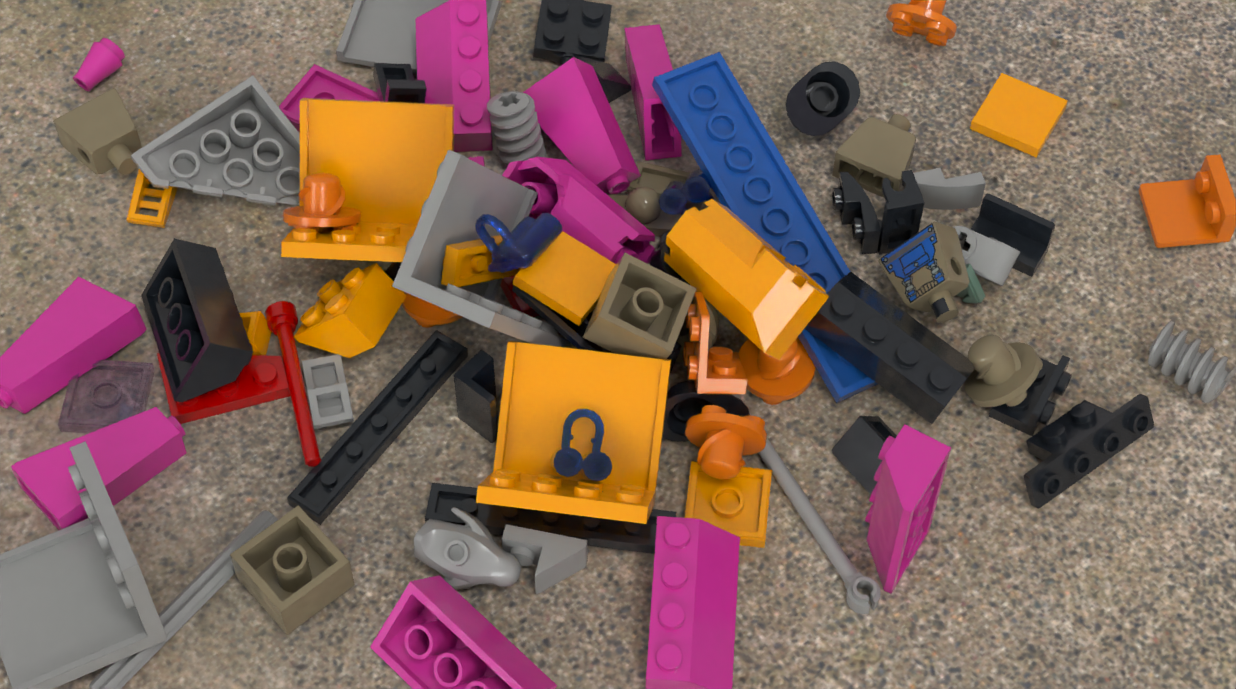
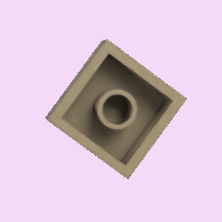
M624 253L606 280L583 338L613 353L667 359L673 351L697 288Z
M299 505L230 554L237 579L287 635L355 585L350 561Z

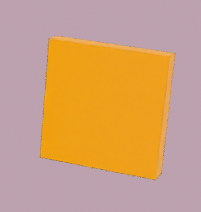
M1001 73L971 121L970 129L1037 158L1065 111L1068 100Z
M556 228L515 275L513 285L580 326L595 308L606 280L616 264L559 228Z
M691 461L685 518L701 519L740 537L741 546L765 548L772 470L740 467V472L736 477L717 479L704 473L698 462Z

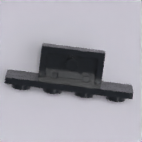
M1139 394L1113 413L1084 400L1026 440L1029 453L1044 460L1024 475L1031 505L1038 509L1150 431L1154 427V421L1148 397Z

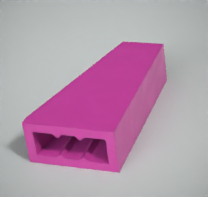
M660 24L624 28L625 58L645 161L682 157L681 134L652 86L654 77L673 70Z
M573 57L523 92L530 95L534 100L538 123L543 131L573 166L603 192L608 194L621 193L630 186L632 181L641 176L593 66Z
M78 276L0 357V406L5 409L10 406L26 414L140 337L147 328L136 305Z
M154 407L18 461L11 468L20 488L58 530H61L89 518L78 494L86 491V488L77 491L68 469L69 466L76 464L69 449L70 447L86 441L114 506L185 455L187 452L182 437L186 434L175 417L171 415L166 418L157 407Z

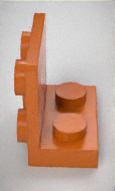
M1221 154L1207 155L1201 170L1196 173L1195 179L1144 183L1140 185L1139 195L1157 248L1230 242L1236 228V199Z
M695 292L693 304H690L685 317L686 328H689V339L691 341L684 342L683 359L684 366H687L688 380H694L697 394H746L747 378L738 352H733L726 347H712L708 351L710 315L703 293Z

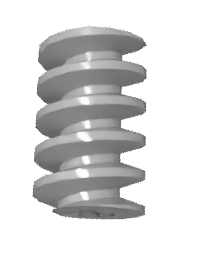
M509 91L492 97L487 103V110L491 114L490 122L494 126L493 134L497 138L496 145L500 150V159L507 163L508 166L510 162L526 161L533 157L546 158V149L541 135L540 124L538 123L534 100L531 96L523 92Z
M1171 320L1163 327L1150 346L1148 364L1151 367H1157L1163 363L1161 372L1164 376H1170L1176 372L1174 381L1177 385H1183L1189 381L1188 392L1196 394L1203 389L1201 400L1204 403H1210L1228 386L1236 373V367L1230 371L1225 370L1228 361L1227 356L1213 362L1212 357L1215 351L1213 347L1200 353L1199 347L1202 341L1200 338H1197L1189 345L1185 343L1188 330L1184 329L1176 336L1173 335L1175 322Z

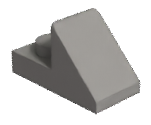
M508 524L505 525L502 535V549L514 555L521 566L537 565L535 572V594L543 592L586 568L588 561L587 540Z

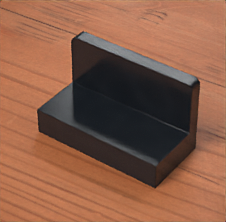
M987 193L982 200L979 216L971 230L988 238H994L1020 251L1012 268L1033 277L1048 252L1055 224ZM965 237L964 246L970 248V244L966 242Z
M481 349L454 374L457 412L460 420L490 443H494L497 440L498 432L493 357Z
M859 416L832 448V453L871 495L877 484L874 481V476L882 460L878 459L880 450L889 436L896 438L897 435L879 416Z

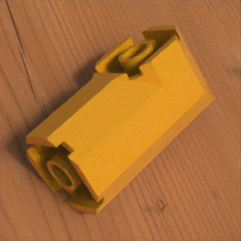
M710 199L704 202L708 207L701 211L696 207L686 210L666 236V245L670 248V255L665 253L664 261L691 286L697 288L698 292H702L708 302L764 353L780 360L827 301L829 295L806 272L798 266H793L785 261L786 257L775 250L726 206L714 199Z

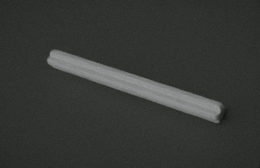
M267 510L262 511L159 614L168 640L235 574L230 554L276 522L278 519ZM168 640L108 665L90 683V689H121Z

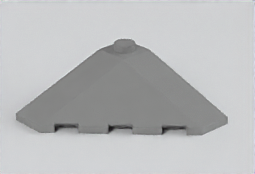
M253 75L131 155V159L153 187L169 189V186L192 189L193 193L222 197L224 194L246 198V201L274 206L276 203L300 206V133Z

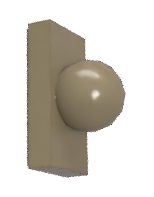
M639 187L631 191L629 195L608 194L610 198L658 237H661L666 231H671L682 216V200L661 199L660 195L652 188Z

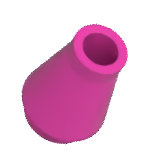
M107 38L94 42L78 72L74 75V81L81 88L90 92L97 84L122 67L121 61L125 58L124 52Z

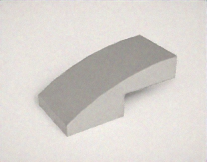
M941 168L913 173L925 202L924 208L951 210L981 206L986 185L981 172L945 179Z
M335 354L302 361L314 429L354 421L341 355Z

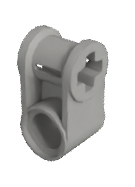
M953 227L957 231L959 240L962 241L967 236L966 242L970 244L968 251L962 250L965 265L971 264L975 274L1003 286L1020 251L994 238L981 235L967 227Z

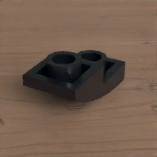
M840 172L838 188L832 189L833 209L840 210L842 225L852 224L853 239L860 240L862 254H875L878 250L881 233L875 209L860 184L848 172Z

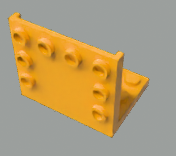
M314 98L300 99V191L303 189V181L306 176L315 173L333 174L339 177L345 191V201L342 206L360 210L361 221L353 227V231H333V227H318V233H316L315 229H295L294 227L281 241V257L402 262L406 253V245L413 236L421 217L422 206L428 199L437 178L438 167L444 161L448 150L454 152L455 105ZM300 200V206H304V203Z
M508 341L494 469L478 485L476 503L646 524L655 505L671 360Z

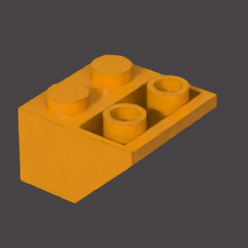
M377 263L362 270L357 267L350 271L344 279L338 282L334 279L330 280L320 288L317 293L318 301L301 316L300 321L302 325L294 335V338L300 343L351 358L376 346L407 296L403 291L392 287L394 281Z

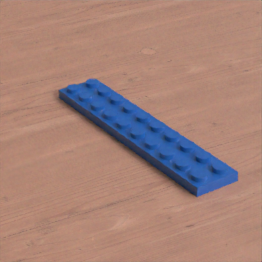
M717 52L654 77L652 83L654 90L719 202L730 209L775 250L786 257L785 261L793 266H798L806 272L828 294L834 285L847 275L850 270L721 53ZM805 328L798 336L836 403L878 385Z

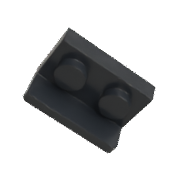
M1062 355L1058 365L1040 358L1043 362V367L1035 381L1026 390V398L1016 406H1007L1005 403L991 407L989 417L1033 436L1040 423L1048 424L1056 407V404L1051 402L1055 394L1063 396L1070 382L1072 374L1066 372L1070 358Z

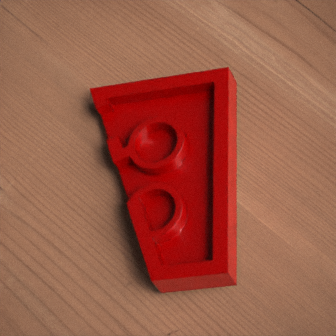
M157 353L170 413L180 424L290 397L282 357L252 355L249 364L244 366L234 382L187 401L177 402L174 400L160 353Z

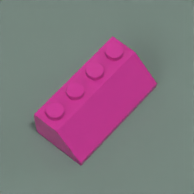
M449 0L415 18L417 80L425 81L427 88L425 103L455 105L454 152L493 151L491 114L487 110V103L491 99L486 0Z
M904 424L896 438L889 436L880 450L878 459L882 460L875 473L874 481L877 484L869 499L873 504L865 518V521L870 523L867 542L883 589L890 594L894 591L930 531L951 447Z
M657 516L646 689H732L740 537L701 519Z
M440 575L409 582L370 646L412 689H555L557 687L546 674Z

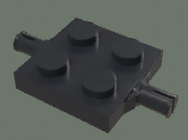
M541 0L533 57L549 59L561 65L573 57L577 59L585 57L604 62L612 5L584 0Z

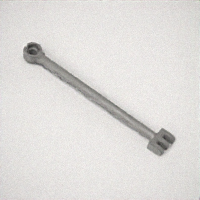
M732 394L733 396L741 399L738 394ZM767 438L765 448L758 452L768 469L772 470V475L845 582L847 605L856 613L868 614L870 601L872 603L871 608L875 610L881 595L879 585L873 579L864 577L861 572H857ZM865 588L871 591L870 599L868 595L860 594L857 589Z

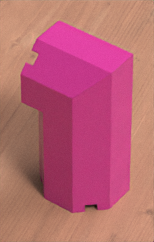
M533 157L526 161L509 163L502 176L538 193L523 231L533 234L534 241L540 246L556 228H559L615 264L618 263L624 253L649 264L655 252V248L650 244V241L655 242V235L568 161Z

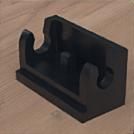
M912 170L902 171V191L893 190L888 178L883 180L882 192L886 203L882 221L878 219L881 229L878 244L879 255L889 253L919 232L925 202Z

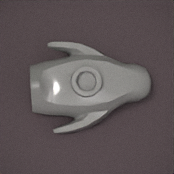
M452 508L451 511L463 520L465 525L429 519L415 535L414 556L424 564L445 575L443 579L455 590L467 589L478 584L509 587L517 582L520 576L521 566L516 557L505 552L494 541L489 530L479 519L459 508Z

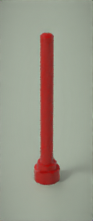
M279 301L266 308L265 317L269 330L278 336L305 465L314 467L321 462L293 334L298 324L297 311L293 303Z

